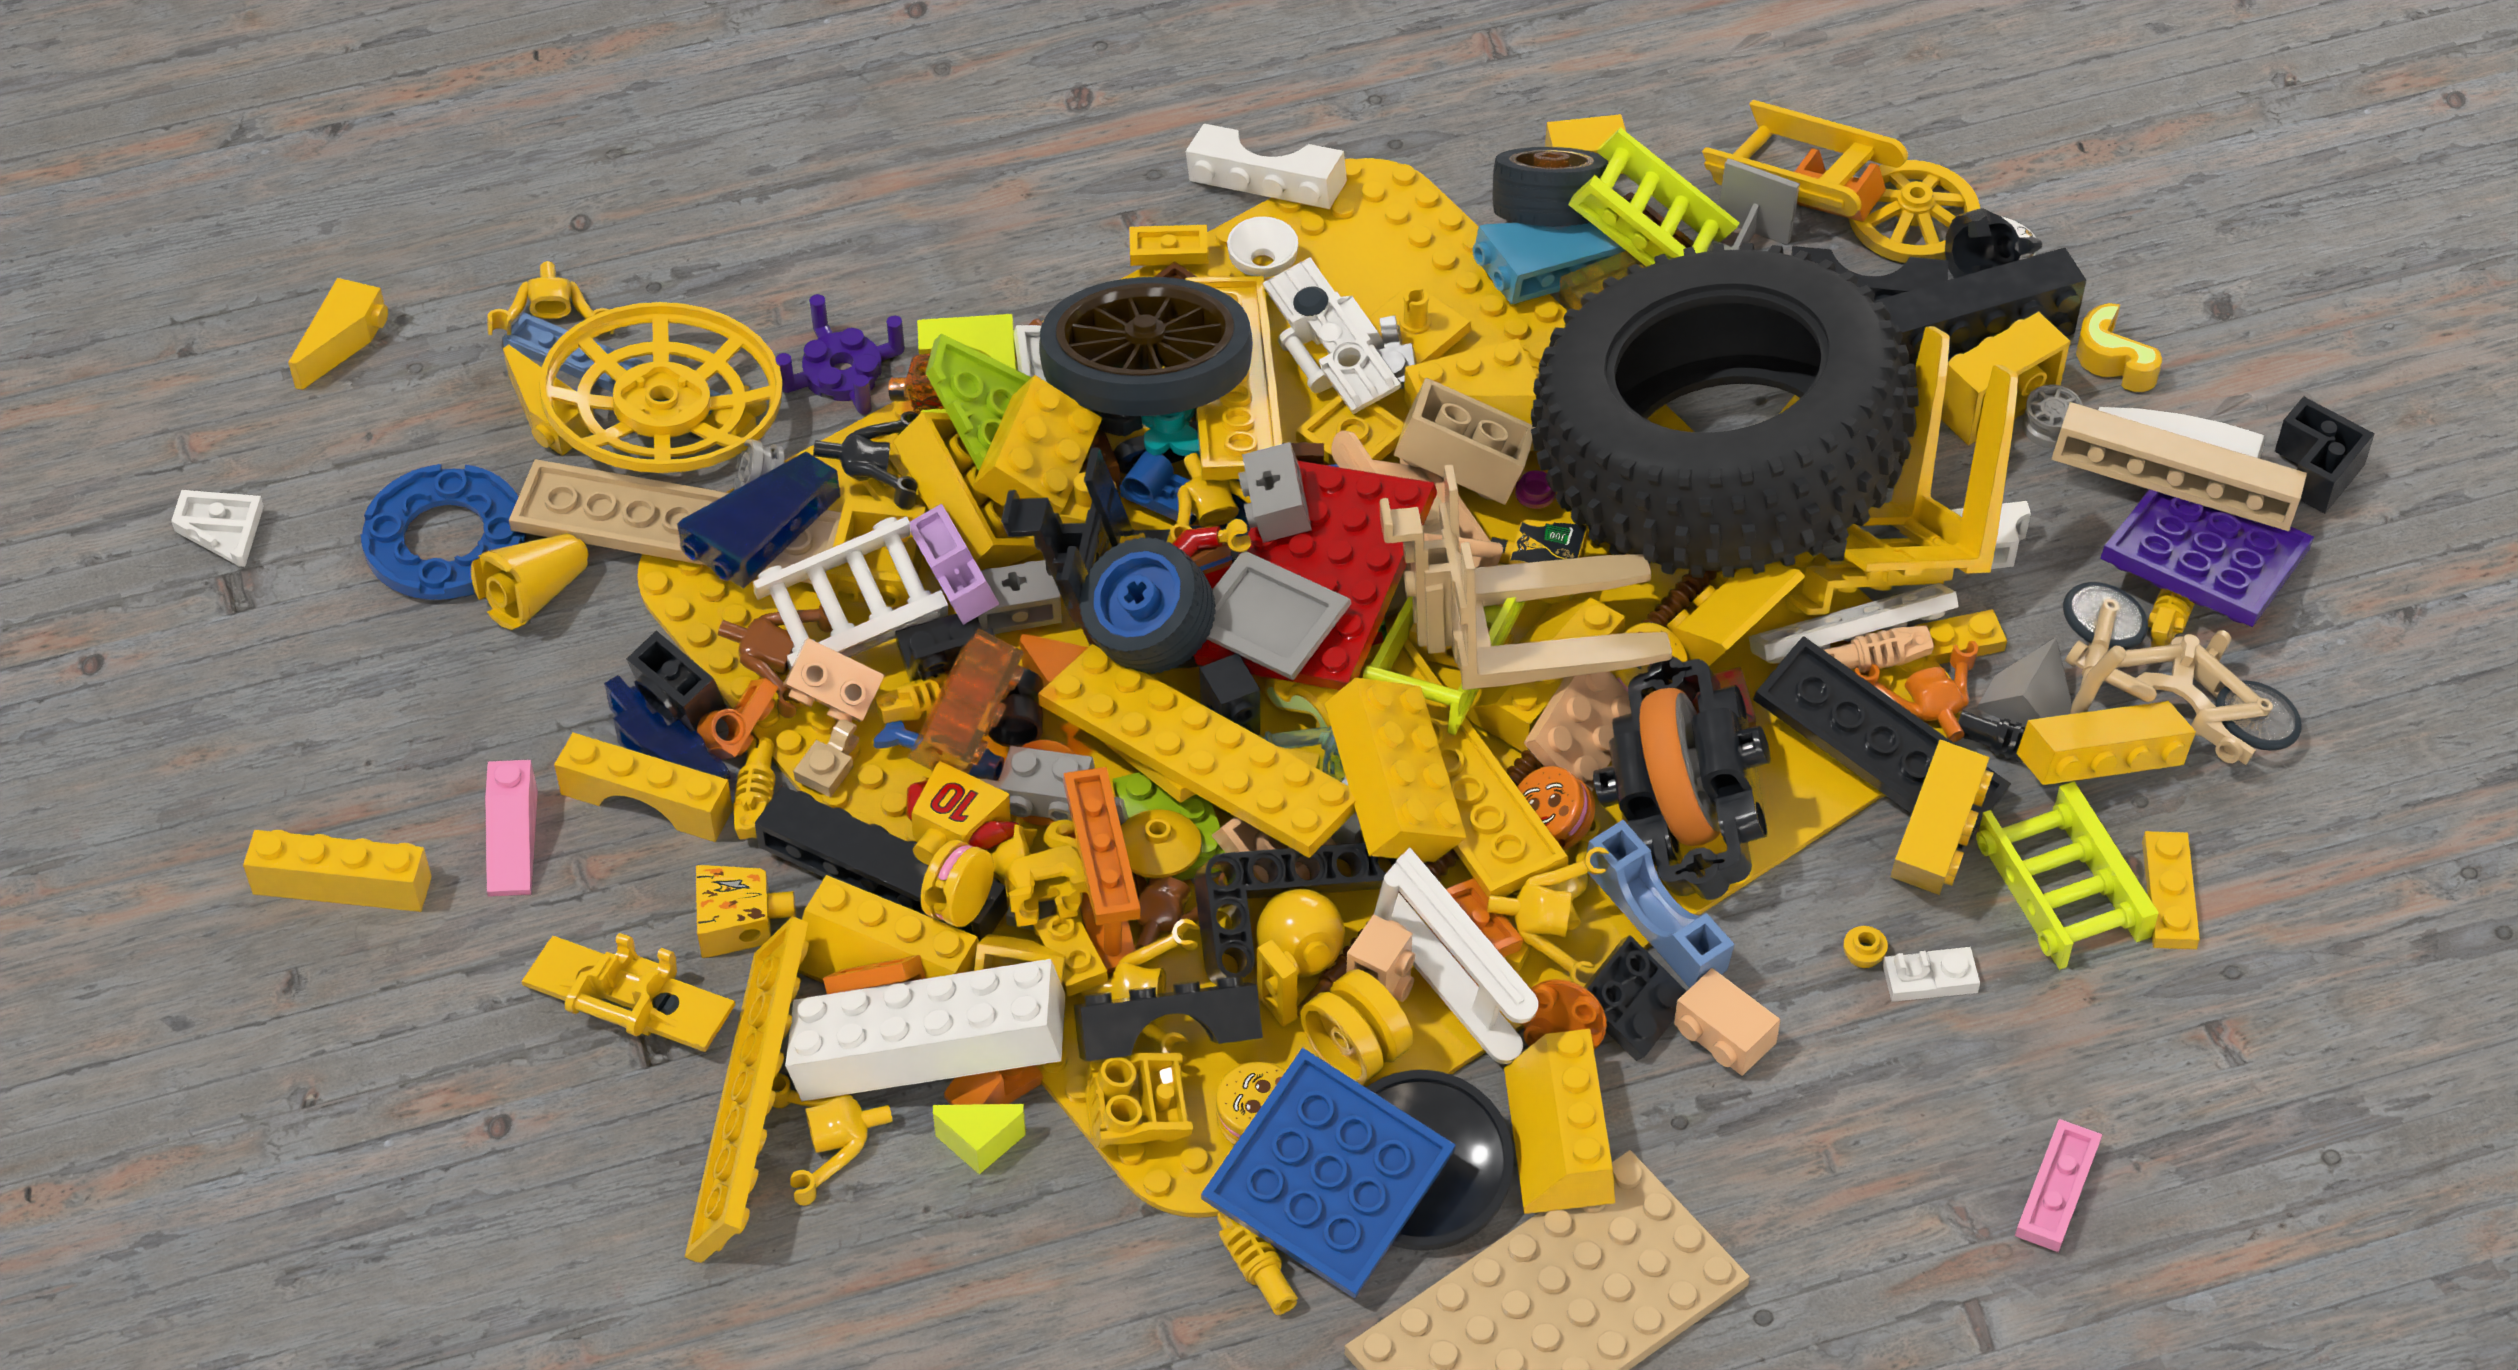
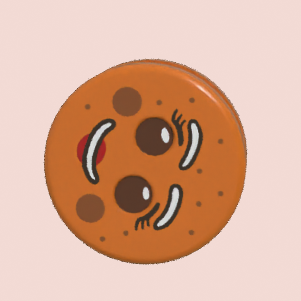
M1547 766L1533 771L1518 785L1517 788L1563 850L1574 846L1586 835L1594 819L1595 800L1590 788L1571 772L1561 767Z

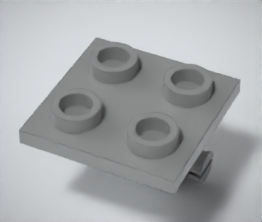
M1728 158L1724 167L1719 206L1740 222L1738 227L1741 228V231L1733 246L1724 244V250H1740L1742 244L1749 243L1754 234L1788 245L1791 240L1800 183ZM1713 239L1712 242H1711V244H1710V246H1709V248H1708V250H1707V252H1708V251H1712L1713 244H1721V243H1720V242H1717V241H1714V239Z

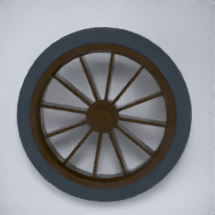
M1136 277L1097 284L1078 291L1059 302L1050 310L1042 322L1039 355L1046 381L1074 399L1080 406L1116 415L1154 416L1194 409L1213 402L1233 390L1248 373L1251 364L1253 341L1247 313L1236 300L1224 292L1189 280L1167 277Z

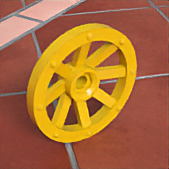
M1907 160L1899 168L1880 165L1884 184L1891 182L1898 190L1886 189L1878 202L1892 203L1868 214L1863 222L1849 218L1851 228L1857 238L1873 252L1896 262L1906 263L1909 257L1946 260L1945 240L1939 242L1932 217L1949 228L1956 216L1941 206L1962 207L1964 213L1980 209L1978 197L1972 187L1955 172L1931 162ZM1908 179H1918L1923 181L1910 182ZM1936 185H1939L1950 193L1933 192L1932 190ZM1896 216L1899 221L1890 239L1874 228L1880 223ZM1910 226H1920L1926 245L1903 243Z

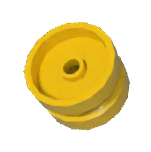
M1360 969L1348 971L1333 983L1330 992L1319 993L1306 1003L1300 1011L1301 1023L1306 1036L1319 1057L1361 1085L1367 1083L1381 1071L1384 1066L1383 1062H1394L1408 1051L1413 1044L1412 1029L1397 1000L1383 984L1372 975Z

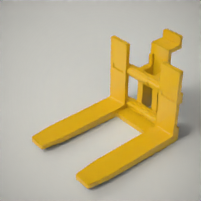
M1936 327L1925 328L1915 368L1917 386L1914 388H1918L1919 406L1914 407L1916 415L1914 436L1908 437V441L1911 444L1910 455L1908 459H1905L1901 475L1893 490L1892 500L1889 503H1884L1880 509L1871 507L1868 510L1870 519L1863 525H1892L1908 538L1878 539L1871 533L1858 527V525L1852 524L1847 528L1849 536L1846 539L1844 561L1826 562V566H1806V577L1804 578L1802 593L1789 594L1788 600L1791 604L1807 615H1827L1830 611L1833 589L1842 592H1855L1857 587H1870L1875 590L1888 591L1892 589V586L1944 584V581L1952 580L1954 568H1958L1965 573L1991 572L2015 419L2017 373L2003 365H1994L1992 367L1982 406L1961 517L1931 498L1947 378L1950 337Z

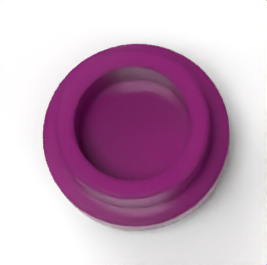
M1539 470L1529 471L1517 482L1515 495L1522 505L1532 509H1540L1549 506L1554 501L1556 492L1554 493L1547 483V473Z

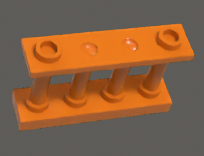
M1107 767L1063 773V784L1074 832L1067 836L1077 841L1089 893L1088 897V894L1083 892L1080 908L1082 921L1107 970V974L1114 973L1119 961L1124 956L1135 951L1128 921L1140 919L1139 900Z

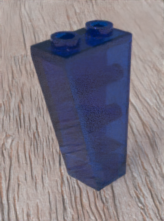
M808 452L798 455L678 522L677 527L682 552L692 561L699 560L713 569L721 579L725 581L731 580L744 589L840 497L837 470Z

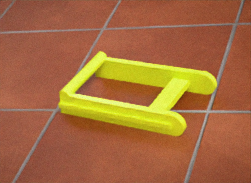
M1408 597L1371 665L1366 666L1363 678L1421 686L1425 699L1450 706L1447 733L1456 735L1480 688L1463 690L1461 683L1459 689L1456 690L1390 671L1414 623L1413 597ZM1516 597L1507 598L1502 607L1496 605L1483 607L1487 627L1490 629L1491 646L1504 644L1525 601L1516 602Z

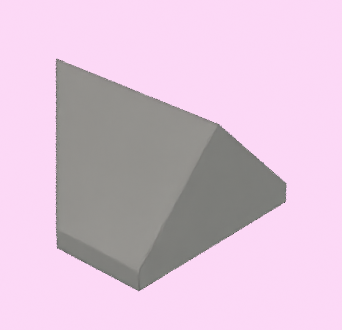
M2057 637L1996 674L1979 702L1978 709L2003 720L2005 718L2010 719V723L2015 725L2016 722L2022 723V727H2026L2028 720L2070 714L2072 702Z

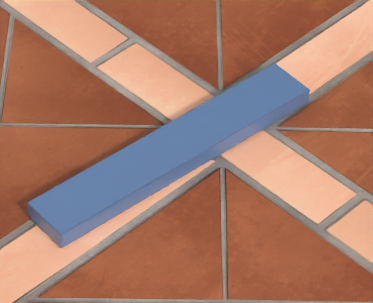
M523 312L512 325L511 335L506 333L502 340L504 347L509 344L523 355L544 363L549 350L569 330ZM596 342L607 354L615 350ZM578 348L570 354L559 370L582 379L594 362ZM632 358L619 363V365L625 370H629L646 362ZM604 373L594 385L613 392L616 381ZM709 389L710 397L723 395L719 392ZM653 399V400H655V401H660V402H664V401H668V400H670V399H666V400H656V399Z

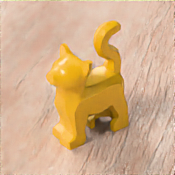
M1067 819L1057 820L1049 825L1044 833V842L1051 849L1030 855L1022 827L1019 824L1014 827L1013 838L1000 843L996 851L991 854L994 862V873L1005 879L1011 912H1014L1017 927L1037 924L1039 919V902L1055 899L1058 916L1061 919L1078 916L1083 900V892H1086L1089 897L1077 841L1067 836L1074 832L1072 821Z

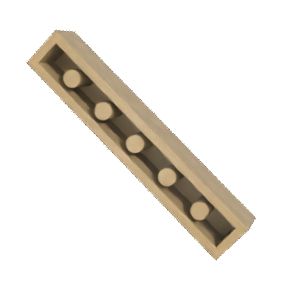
M2072 402L2069 403L2051 459L2285 531L2290 530L2307 475L2306 472Z

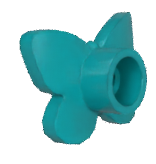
M1196 408L1171 414L1141 416L1142 424L1150 428L1144 434V447L1147 452L1152 455H1161L1171 448L1178 455L1187 456L1197 453L1200 457L1198 432L1189 426V421L1195 414Z

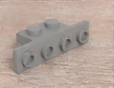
M1010 746L999 781L980 780L1010 794V813L1015 816L1028 817L1031 815L1051 818L1054 821L1066 819L1072 821L1063 784V773L1094 769L1095 765L1091 756ZM1114 797L1120 825H1122L1128 819L1125 803L1122 798Z

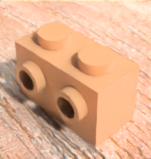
M807 638L783 686L791 689L788 695L790 698L804 705L812 707L813 702L816 701L829 707L827 715L837 721L845 719L851 722L854 719L861 722L882 682L884 674Z
M1373 914L1347 952V972L1360 969L1372 975L1385 986L1397 1001L1403 1002L1408 997L1414 984V978L1410 976L1411 967L1415 960V953L1412 952L1413 933L1407 931L1404 926L1396 921H1387Z
M1711 968L1677 1000L1674 1025L1678 1027L1685 1038L1690 1041H1697L1710 1051L1715 1060L1722 1066L1731 1067L1743 1076L1777 1043L1780 1019Z

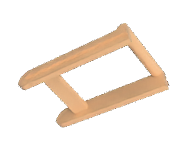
M1340 431L1334 437L1331 451L1335 462L1340 468L1434 482L1438 497L1442 503H1445V480L1439 475L1421 467L1410 466L1401 458L1400 464L1372 460L1353 432ZM1458 495L1460 553L1461 543L1469 542L1475 568L1498 566L1503 553L1502 545L1489 540ZM1424 533V541L1442 540V535ZM1407 563L1406 567L1409 571H1412L1411 563Z

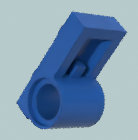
M1145 451L1123 479L1120 486V496L1177 521L1179 508L1177 493L1179 488L1190 480L1174 474L1171 462L1162 454L1152 455ZM1191 513L1189 524H1194L1197 517Z

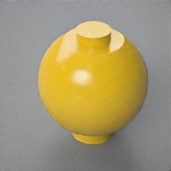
M1294 889L1279 893L1268 901L1259 917L1256 934L1258 946L1272 939L1282 952L1288 951L1296 960L1300 970L1297 977H1309L1323 972L1337 959L1344 944L1345 928L1340 912L1327 897L1312 890Z

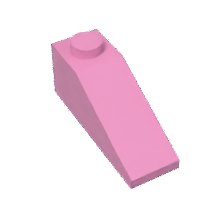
M531 760L488 762L485 794L488 897L531 895L538 789Z

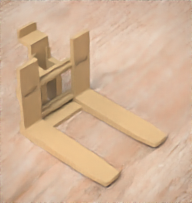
M1444 465L1445 503H1439L1442 540L1424 541V527L1421 524L1418 507L1390 510L1388 498L1380 500V521L1384 542H1403L1405 563H1411L1412 571L1404 572L1406 596L1413 597L1414 624L1417 623L1418 646H1427L1428 654L1445 652V646H1452L1455 663L1460 668L1463 690L1628 669L1672 659L1671 645L1668 634L1665 632L1622 633L1491 646L1483 607L1504 604L1507 598L1516 597V602L1607 590L1650 581V566L1643 554L1603 555L1475 568L1469 542L1461 543V553L1459 549L1458 488L1453 465Z

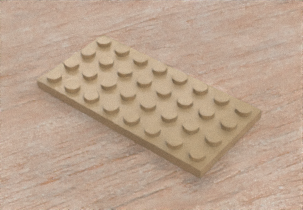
M1629 1150L1612 1162L1615 1203L1537 1213L1345 1345L1344 1354L1358 1370H1630L1747 1287L1750 1276L1637 1156Z

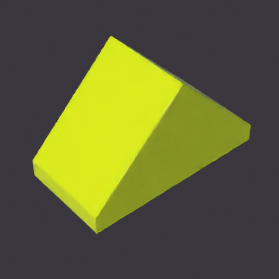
M1024 1104L933 1105L935 1136L979 1175L1026 1134Z

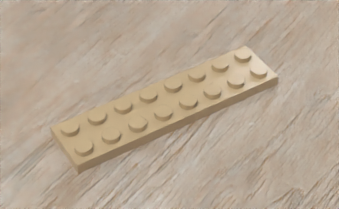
M535 459L509 518L511 531L544 537L569 533L589 545L760 574L774 566H781L782 569L833 548L841 512ZM809 578L801 581L812 584Z

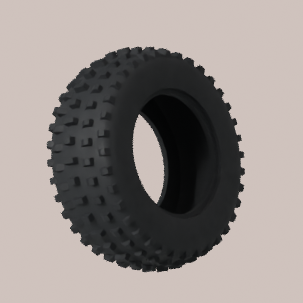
M1721 243L1713 244L1712 251L1696 253L1694 247L1683 249L1684 256L1668 259L1665 254L1654 257L1655 264L1645 268L1634 264L1627 268L1628 275L1620 280L1613 277L1604 280L1602 283L1604 289L1598 294L1588 291L1582 296L1580 301L1582 308L1580 310L1569 309L1563 317L1565 327H1555L1550 337L1549 347L1545 348L1540 360L1539 378L1535 379L1533 388L1536 400H1533V409H1531L1532 427L1536 428L1531 429L1534 451H1540L1537 453L1538 464L1541 471L1548 470L1546 480L1550 489L1554 493L1557 492L1555 498L1562 509L1565 508L1567 512L1572 511L1571 518L1577 526L1584 524L1588 526V537L1597 545L1604 542L1609 543V552L1612 555L1643 554L1649 564L1651 562L1660 564L1662 572L1671 575L1675 573L1677 568L1691 570L1692 577L1703 578L1705 571L1722 570L1723 578L1734 577L1735 569L1751 567L1754 574L1765 572L1764 565L1781 561L1785 566L1795 564L1794 556L1804 552H1808L1814 557L1823 552V544L1831 539L1838 543L1842 542L1849 536L1847 528L1852 524L1862 527L1870 519L1868 510L1871 507L1880 509L1887 500V488L1894 489L1901 475L1905 459L1909 458L1911 451L1908 437L1914 436L1916 429L1914 407L1919 406L1918 388H1914L1917 386L1916 369L1914 364H1907L1909 363V352L1906 345H1900L1903 335L1899 326L1893 324L1891 315L1882 302L1874 303L1875 293L1867 285L1857 287L1858 279L1853 273L1846 271L1838 274L1835 272L1836 265L1834 262L1827 259L1819 264L1812 262L1810 253L1801 250L1795 256L1783 254V247L1772 245L1768 251L1755 250L1753 243H1743L1740 250H1724V244ZM1720 385H1764L1778 388L1800 397L1791 407L1766 421L1729 431L1685 432L1663 427L1647 420L1659 408L1680 396Z

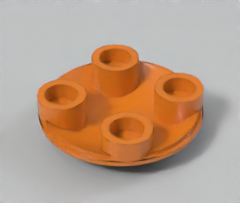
M1559 979L1546 980L1531 988L1538 999V1009L1530 1021L1522 1023L1525 1029L1523 1037L1529 1046L1533 1045L1545 1034L1582 1029L1591 1030L1594 1050L1601 1044L1607 1028L1606 1016L1601 1004L1591 992L1576 983Z

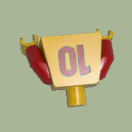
M942 761L937 763L930 778L923 776L920 782L913 783L907 788V817L912 821L913 837L918 841L913 847V853L924 864L929 865L936 852L946 842L954 839L984 850L998 846L1000 843L1013 838L1014 827L1019 824L1022 827L1029 850L1032 847L1038 830L1036 828H1025L1024 820L1019 817L1011 821L1009 793Z

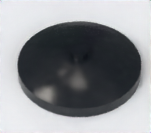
M1409 1070L1383 1077L1366 1087L1456 1145L1455 1151L1392 1243V1246L1419 1251L1438 1250L1464 1242L1481 1231L1494 1218L1504 1203L1510 1187L1514 1165L1511 1136L1496 1106L1483 1092L1472 1084L1440 1071Z

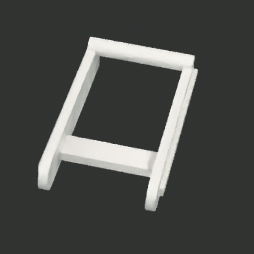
M1409 847L1385 874L1374 915L1387 921H1396L1404 926L1407 931L1413 933L1412 952L1415 953L1413 966L1486 1053L1498 1063L1510 1064L1521 1054L1523 1041L1504 1016L1515 1023H1526L1535 1016L1538 1009V999Z

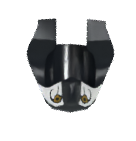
M1980 208L1960 214L1952 220L1946 233L1945 257L1946 260H1949L1948 269L1953 278L2035 256L2037 251L2042 249L2043 244L2031 230L2021 223Z

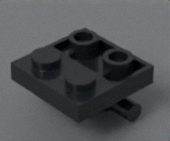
M1631 935L1619 942L1584 986L1585 989L1596 997L1605 1012L1606 1032L1636 1061L1648 1054L1673 1022L1677 1000L1686 992Z

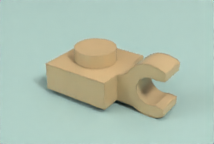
M845 719L839 720L832 731L827 745L816 740L793 770L795 781L831 797L854 767L852 757L848 754L853 751L859 742V737L853 735L857 725Z

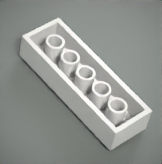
M1052 959L795 999L793 1000L792 1024L789 1032L785 1067L801 1101L1059 1062L1062 1058L1065 992Z

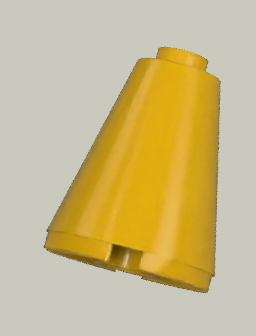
M569 533L483 552L478 556V559L472 562L471 580L478 599L481 600L486 597L488 603L493 608L487 611L489 616L501 627L513 630L526 624L586 569L589 553L585 543Z

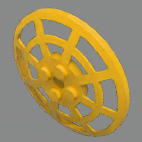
M653 302L613 308L593 315L576 324L562 335L549 350L542 365L539 385L541 404L548 422L558 435L576 450L594 460L618 468L638 472L672 473L706 468L724 462L747 450L748 446H745L747 439L757 441L761 439L774 423L781 407L782 377L780 366L776 364V358L772 350L760 336L746 325L727 315L703 307L682 303ZM652 323L653 342L628 345L607 354L593 340V338L617 328ZM668 323L700 327L728 338V340L714 354L693 345L669 342ZM580 348L594 362L583 375L577 392L553 386L561 365L576 349ZM741 348L745 349L761 366L769 386L745 392L739 375L727 362ZM653 355V362L640 364L629 370H625L619 365V363L635 357ZM669 355L690 358L703 364L697 370H693L685 365L669 362ZM604 373L616 381L613 397L590 394L595 382ZM719 373L728 383L732 394L710 397V390L706 381L714 374ZM653 399H656V400H666V399H670V400L664 401V402H660V401H655V400H653ZM553 400L576 405L583 423L594 435L580 438L565 426L554 410ZM769 400L767 414L757 427L743 438L731 434L743 417L745 405ZM590 408L612 410L620 423L604 430L594 419ZM733 408L729 419L719 430L704 423L709 410ZM633 432L643 436L654 437V448L633 445L620 439ZM692 432L704 438V440L691 445L670 448V437ZM715 444L724 446L722 449L704 455L684 459H671V457L700 452ZM610 445L630 454L654 457V459H639L619 455L599 447Z

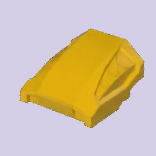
M1136 1053L1127 1057L1108 1058L1104 1062H1090L1087 1070L1086 1105L1091 1140L1097 1149H1102L1106 1145L1143 1143L1159 1139H1180L1191 1136L1193 1125L1187 1118L1181 1079V1063L1183 1061L1181 1053Z

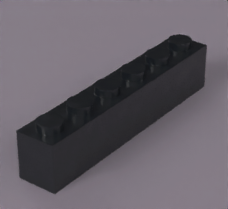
M783 785L755 821L759 848L820 876L825 877L828 875L926 915L921 906V888L929 865L922 863L914 855L913 847L917 842L905 841L890 834L880 825H869L852 817L850 813L842 808L829 807L816 801L810 794L804 791L796 792ZM993 877L990 893L979 914L968 925L955 928L977 936L979 942L987 934H992L1008 911L1006 886Z

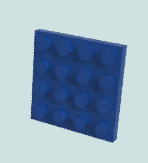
M1302 1047L1201 1193V1199L1355 1299L1455 1151L1456 1145Z

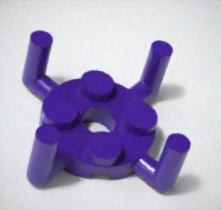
M815 294L810 297L809 302L813 330L818 339L812 340L804 346L803 372L793 374L792 359L789 354L781 353L776 356V364L780 366L782 392L790 393L808 387L818 396L824 393L833 396L835 401L852 400L858 413L867 415L872 410L870 391L875 387V381L882 373L881 361L901 355L905 350L902 319L896 315L888 317L886 321L888 343L876 346L857 328H847L842 332L833 333L828 325L825 297ZM839 363L852 365L845 370H839L834 367Z

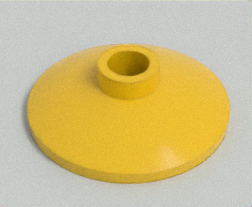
M1163 809L1147 810L1133 815L1121 825L1131 871L1137 875L1148 878L1172 877L1189 869L1200 855L1202 842L1197 826L1189 818L1178 812Z

